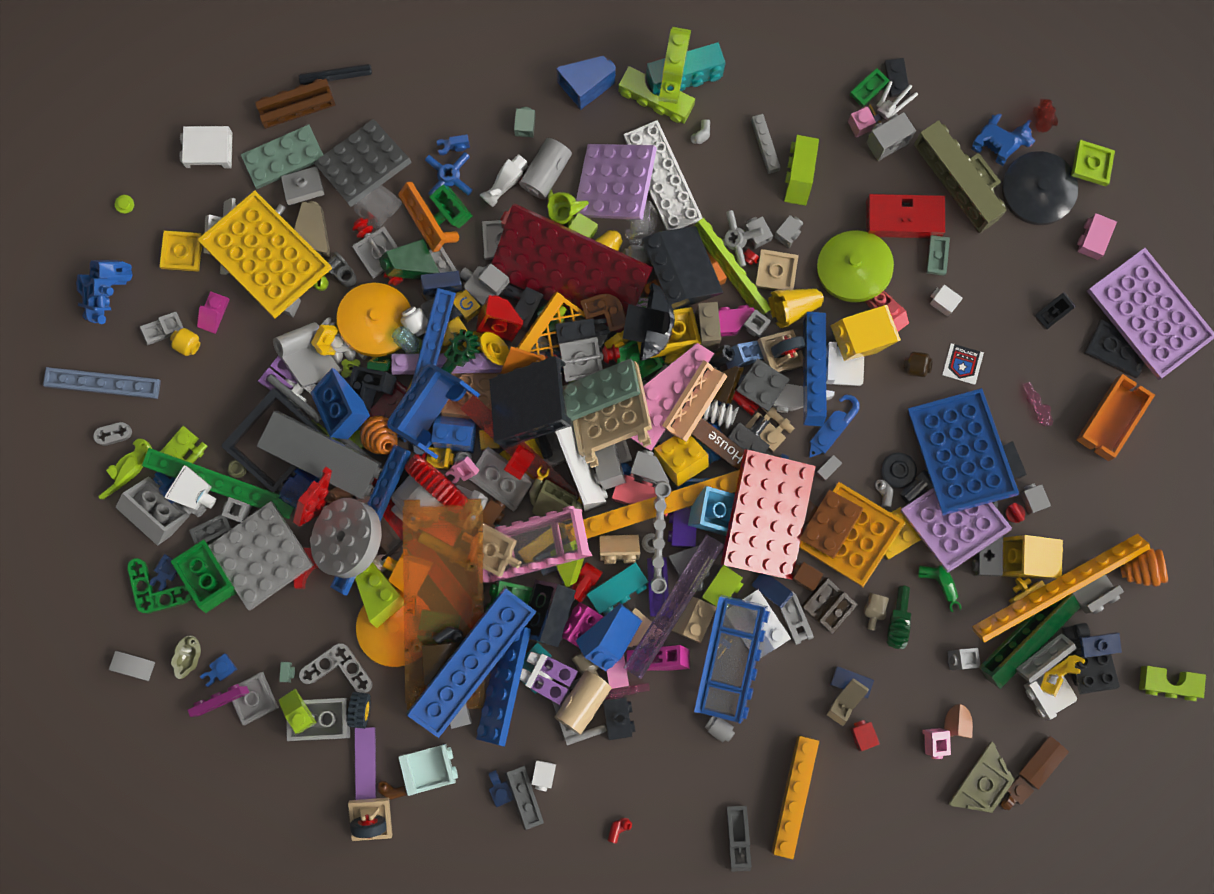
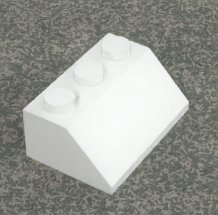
M759 589L743 599L768 606L767 611H770L768 623H764L763 630L766 631L765 639L759 645V650H762L760 658L791 639ZM735 605L726 610L725 614L736 630L753 633L758 611ZM742 638L747 648L750 649L751 640Z

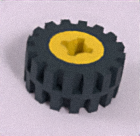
M362 692L352 693L347 716L349 727L366 728L371 708L370 694Z

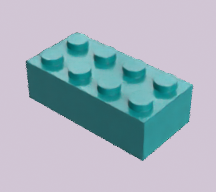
M719 42L687 51L680 91L690 86L698 87L706 81L714 82L723 77L725 60ZM665 58L647 63L646 79L650 91L657 96L660 95ZM668 86L667 90L672 91L674 90V88L672 86Z

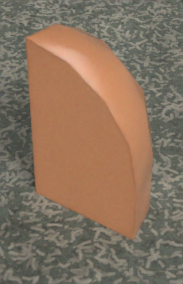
M962 704L954 705L946 715L944 730L950 731L951 737L972 738L973 723L970 711Z

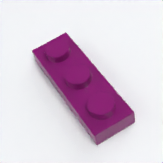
M236 684L227 688L228 692L223 694L218 692L211 695V699L206 702L205 700L195 702L193 704L194 707L188 709L189 716H201L249 694L248 687Z

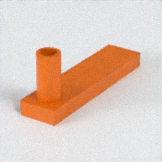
M406 182L398 196L432 252H438L444 243L458 242V232H443L413 182Z

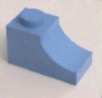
M758 341L741 343L731 347L735 352L734 360L726 365L730 369L734 366L744 367L755 363L757 358L761 361L764 360Z

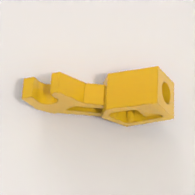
M1076 655L1068 656L1067 659L1048 672H1045L1040 687L1041 690L1056 697L1063 682L1062 676L1067 673L1080 674L1081 670L1075 668V663L1080 662L1084 664L1085 659ZM1052 676L1059 677L1056 679L1055 685L1048 682Z

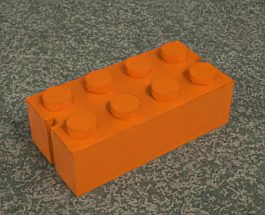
M1121 374L1115 378L1076 441L1090 450L1095 448L1094 452L1107 461L1115 459L1155 394L1141 385L1130 391L1137 383Z

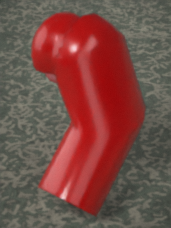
M621 818L613 822L607 841L617 843L619 833L630 830L632 822L628 818Z

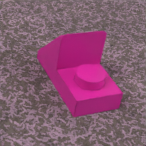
M210 291L205 306L200 305L197 327L216 334L230 299Z

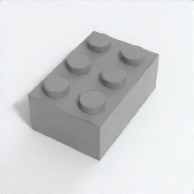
M349 698L303 700L317 723L300 734H295L287 721V741L350 738V727L347 723Z

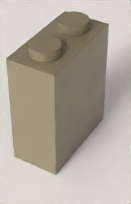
M718 302L698 303L696 324L701 339L700 345L708 350H716L721 342Z

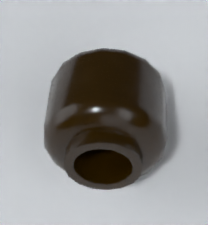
M911 352L909 357H905L904 368L907 369L910 376L926 377L932 371L933 359L930 358L928 353Z

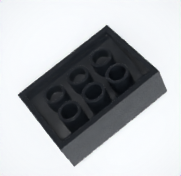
M696 226L660 231L642 238L643 249L650 266L653 267L652 271L658 286L662 288L666 300L671 303L673 310L683 309L723 294Z

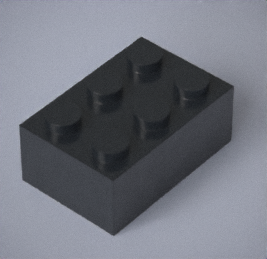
M535 580L528 605L536 613L525 626L531 629L529 639L559 647L576 590L551 582Z

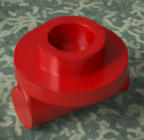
M1015 502L1007 507L1005 514L1010 522L1019 523L1025 520V510L1020 504Z

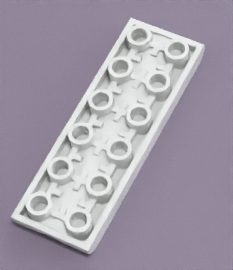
M658 120L625 133L624 138L627 145H654L657 148L648 192L666 231L684 228L701 220L702 215Z

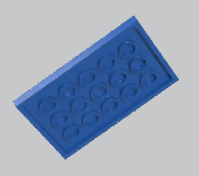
M982 388L908 408V414L942 516L1019 494Z

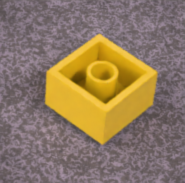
M674 435L654 448L655 457H657L664 472L677 486H680L709 467L708 453L691 435L687 442Z

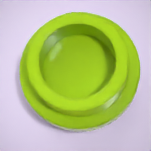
M121 195L115 201V208L120 213L127 214L133 210L134 201L128 195Z

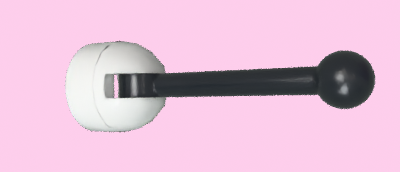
M406 533L405 538L387 555L376 556L373 563L383 572L386 569L382 567L386 558L393 555L407 540H411L412 534Z

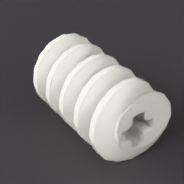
M714 400L703 414L704 420L707 421L711 417V423L714 424L718 420V426L725 422L726 429L733 425L739 407L732 411L731 404L725 408V403L722 402L718 406V400Z

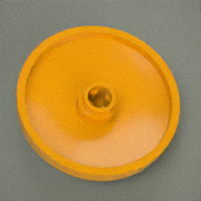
M366 283L357 286L349 291L339 304L337 311L339 334L347 346L362 355L380 357L394 353L410 337L400 320L402 313L411 308V305L400 291L389 285Z
M399 589L396 590L407 603L378 628L369 622L364 605L359 612L356 622V635L363 652L376 663L389 667L406 666L423 656L422 645L424 643H417L416 640L417 635L425 636L426 630H419L422 609L430 610L425 601L418 595L412 599Z

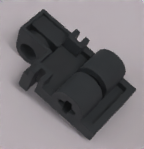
M1080 623L1074 626L1063 627L1064 636L1076 646V649L1070 654L1084 658L1081 655L1079 637L1090 636L1088 624ZM1111 654L1084 658V664L1080 662L1075 663V668L1080 669L1081 672L1080 674L1071 673L1074 685L1078 687L1079 695L1118 689L1120 687Z

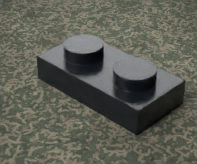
M904 58L885 60L886 75L892 81L889 90L891 98L898 97L909 86Z

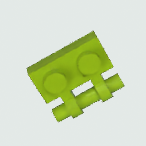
M182 426L160 452L185 460L183 457L189 450H192V454L185 461L194 463L198 457L201 458L204 455L203 452L208 446L201 442L196 447L194 444L199 438Z

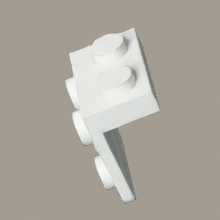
M829 342L826 346V384L861 386L864 376V357L844 361L840 349L837 347V342Z
M1044 673L1033 683L1030 684L1028 682L1024 687L1029 699L1035 703L1040 717L1044 718V720H1051L1057 716V712L1076 702L1077 697L1064 676H1062L1063 682L1056 697L1044 693L1040 688ZM1052 676L1048 682L1055 685L1056 679L1059 677Z

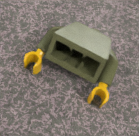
M542 465L539 466L537 470L538 478H535L529 492L530 502L534 506L533 514L541 518L545 517L547 512H562L565 507L574 506L575 509L583 507L581 498L577 500L578 497L548 480L543 482V478L548 476L550 470L548 468L547 473L542 474L540 472Z

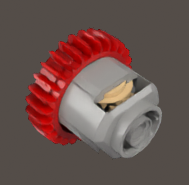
M415 454L409 459L404 468L410 475L392 494V501L395 505L391 510L414 531H417L420 526L429 528L434 521H438L447 509L458 513L466 505L468 498L427 460Z

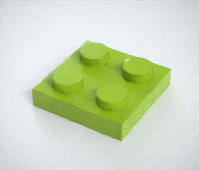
M1080 140L1077 143L1071 176L1107 186L1110 182L1115 150Z

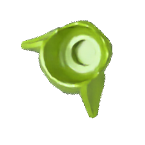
M550 190L547 205L549 218L559 224L568 223L589 202L576 201L574 196L565 192L553 194L552 190Z

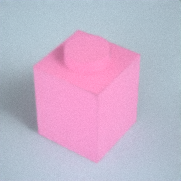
M865 107L852 113L848 123L855 137H859L872 131L876 121L869 108Z

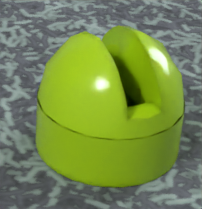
M323 276L320 286H318V281L313 286L318 291H323L327 289L329 282Z

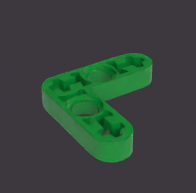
M135 558L128 563V573L136 607L141 613L150 614L189 603L193 599L190 593L186 595L185 600L182 597H174V595L182 594L183 589L189 592L185 585L154 593L150 585L151 579L146 562ZM136 563L142 565V568H139L140 575H145V577L135 579V576H139L138 572L133 570ZM140 581H145L147 587L144 591L140 592L137 589V584ZM149 593V596H145L146 601L151 603V605L148 606L147 610L146 608L142 607V604H144L145 601L143 597L139 598V595H146ZM164 594H168L170 597V602L167 605H162L160 602V598Z

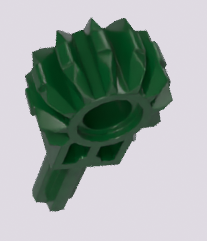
M461 329L459 333H453L454 339H449L452 345H449L444 353L447 360L441 369L451 374L456 366L464 367L469 362V359H476L474 353H480L477 349L480 346V342H476L479 337L478 335H473V331L468 330L466 332V330ZM466 341L467 346L465 350H463L462 345Z
M905 585L898 588L896 610H893L891 613L887 632V644L895 649H904L907 646L910 635L911 613L907 612L910 587Z

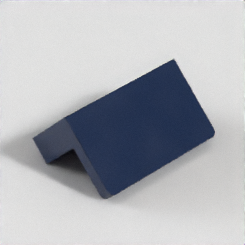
M459 271L421 275L423 295L436 294L437 288L451 292L461 291L462 284Z

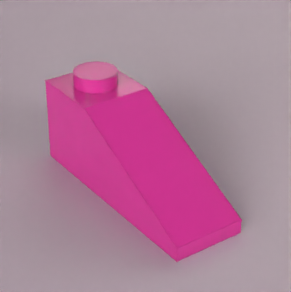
M681 645L627 651L628 671L690 669V649Z

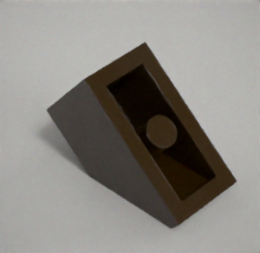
M734 366L723 372L727 375V378L715 395V400L731 404L744 367Z

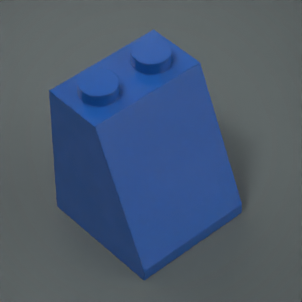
M604 56L560 66L557 68V82L581 110L615 84L616 67L610 59L607 60Z
M440 412L434 421L431 442L435 448H450L451 451L474 453L478 420L442 416Z

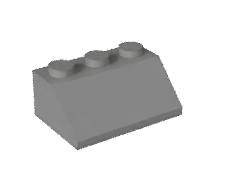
M147 477L123 492L116 508L158 546L170 538L187 520L190 514L179 503L174 502L171 504L159 492L160 486L150 477Z

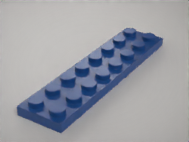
M504 587L406 713L407 716L439 738L536 611Z

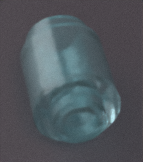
M400 326L393 332L392 338L394 342L406 354H414L418 351L420 340L408 328Z

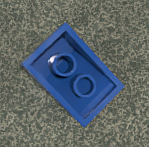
M331 368L310 392L328 434L332 438L348 440L370 416L364 401L335 368Z
M619 604L580 636L576 642L586 659L607 671L622 658L642 620L625 606Z

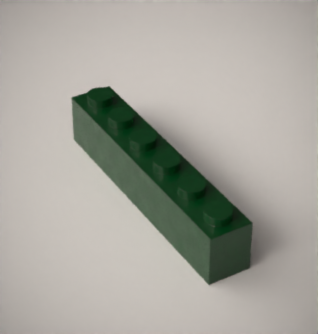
M1074 594L1064 597L1027 618L979 666L986 679L1001 689L1018 672L1016 668L1032 657L1081 608Z

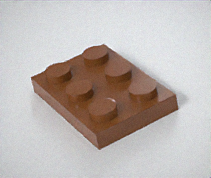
M829 490L801 535L800 540L834 559L863 512V508Z

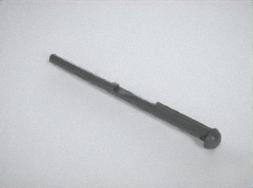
M272 374L269 375L266 379L311 416L316 423H319L326 429L318 412ZM337 438L343 444L369 456L350 439Z

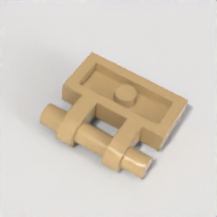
M771 407L769 412L764 410L767 413L764 416V420L767 419L769 421L772 417L780 425L775 428L769 423L760 434V438L769 444L770 447L768 449L774 452L786 439L781 432L785 429L791 433L795 428L787 418L784 419L777 413L775 407ZM757 412L745 427L751 428L761 414Z

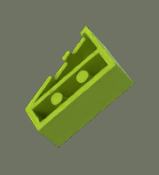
M797 135L796 141L791 142L790 153H793L792 157L789 156L787 168H790V172L787 171L785 178L787 189L784 202L807 205L814 178L818 138Z
M373 562L365 571L355 577L369 622L376 628L407 603Z

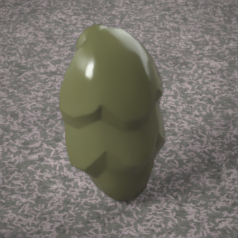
M194 636L182 638L174 648L171 665L174 675L178 679L186 677L197 666L201 649L199 641Z

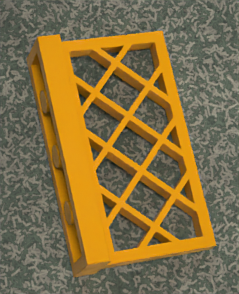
M555 292L517 348L528 352L536 351L537 355H540L539 350L550 349L551 356H554L552 348L559 347V345L552 346L550 335L556 334V331L549 332L548 324L551 320L557 319L559 323H562L561 319L569 317L572 318V321H575L574 316L580 315L586 318L584 311L565 299L560 293ZM563 303L570 307L571 315L560 317L559 308ZM547 335L549 346L539 348L537 340L540 336Z

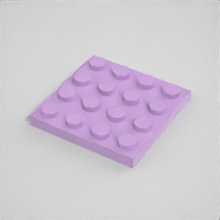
M588 144L576 201H588L589 204L578 213L587 218L643 220L657 148L654 145Z
M933 488L901 509V513L947 573L1012 529L992 502L942 516Z

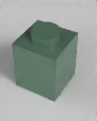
M529 107L516 108L515 136L534 138L535 110Z

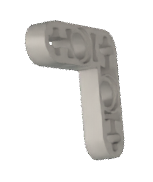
M345 644L333 646L302 668L299 673V678L303 683L312 684L339 666L357 692L367 693L372 688L370 677L350 648ZM339 647L341 649H346V651L344 652L346 658H349L350 656L352 657V659L346 661L343 665L341 662L345 661L342 656L336 655L338 653L337 649ZM324 658L330 661V667L326 670L320 667V661ZM350 663L357 665V672L354 674L347 672V666ZM315 664L317 670H319L321 674L318 675V672H315L314 674H312V680L305 679V671L307 670L308 672H312L313 670H315V668L313 667V665ZM362 672L363 675L359 677L362 681L367 680V688L359 689V680L355 679V681H353L352 678L358 676Z

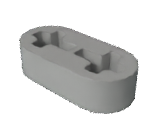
M123 422L100 427L94 432V440L103 446L125 441L131 437L132 429ZM121 427L126 429L123 436L118 433L115 434V432L121 431ZM102 432L111 434L105 437V441L99 439L102 436Z

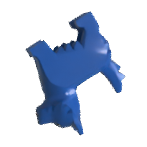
M1002 114L992 115V119H989L988 124L982 128L981 133L974 140L972 150L980 154L982 151L981 147L988 146V148H991V151L998 154L996 163L1003 166L1006 159L1021 145L1030 147L1035 143V139L1031 136L1032 130L1029 128L1031 120H1028L1013 132H1008L997 126Z

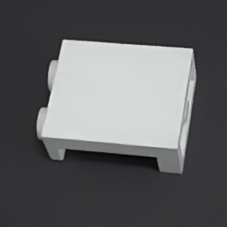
M229 126L183 127V133L180 134V141L183 144V151H180V161L186 168H190L191 165H222L223 168H231L232 131Z

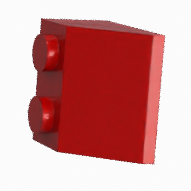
M488 295L479 311L476 332L481 334L491 332L498 335L501 339L512 342L523 325V320L507 299L497 295Z

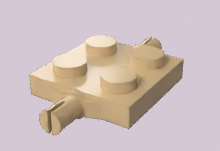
M481 524L475 536L467 532L463 533L461 539L471 544L467 557L468 561L498 577L503 575L508 564L517 569L520 567L521 561L512 557L517 540L486 524Z

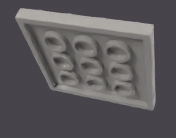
M271 501L209 545V548L248 610H252L314 566L283 516Z

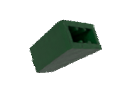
M423 239L386 251L379 258L380 266L387 276L421 280V275L440 273Z

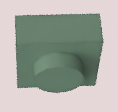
M281 662L280 682H291V678H294L295 667H292L290 662Z

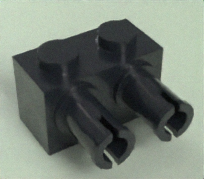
M508 284L503 295L518 301L514 309L523 320L520 330L527 333L537 318V312H539V309L545 302L544 295L528 287L521 291Z

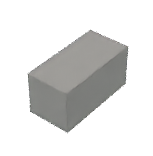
M833 455L816 474L825 481L842 462Z

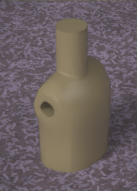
M869 593L868 601L864 608V615L869 617L867 629L875 631L877 620L885 619L889 598Z
M581 650L571 657L581 676L585 670L599 676L596 672L598 666L586 659Z

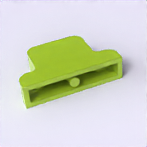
M672 27L670 31L659 101L678 103L691 30ZM672 86L674 90L669 91L667 87Z

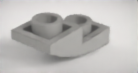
M115 651L109 670L149 681L155 662Z

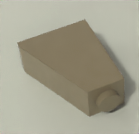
M302 201L294 230L321 256L330 258L324 211L317 202L308 201L307 203Z

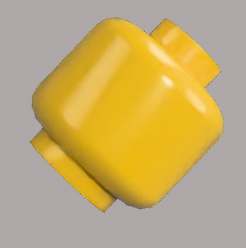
M182 328L179 331L175 330L170 337L172 341L171 347L184 356L194 355L200 347L199 336L186 328Z

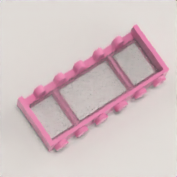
M574 506L563 508V511L559 513L557 511L547 512L545 517L533 516L528 518L529 521L527 522L516 521L512 522V526L506 527V525L495 527L499 532L517 540L512 557L521 561V564H519L520 567L518 569L508 564L503 575L500 577L477 565L480 583H494L495 581L505 580L592 556L588 547L582 509H575Z

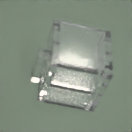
M380 185L354 205V211L362 218L368 219L370 224L379 229L388 219L387 216L391 218L402 205V201L384 186Z

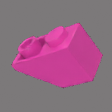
M748 305L739 306L738 309L731 310L730 307L719 308L721 337L736 336L754 312V307L749 308Z

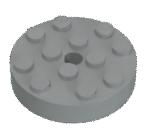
M341 498L332 502L321 511L310 538L311 552L316 565L323 572L340 578H351L359 575L370 566L379 550L381 523L376 511L367 503L352 498Z

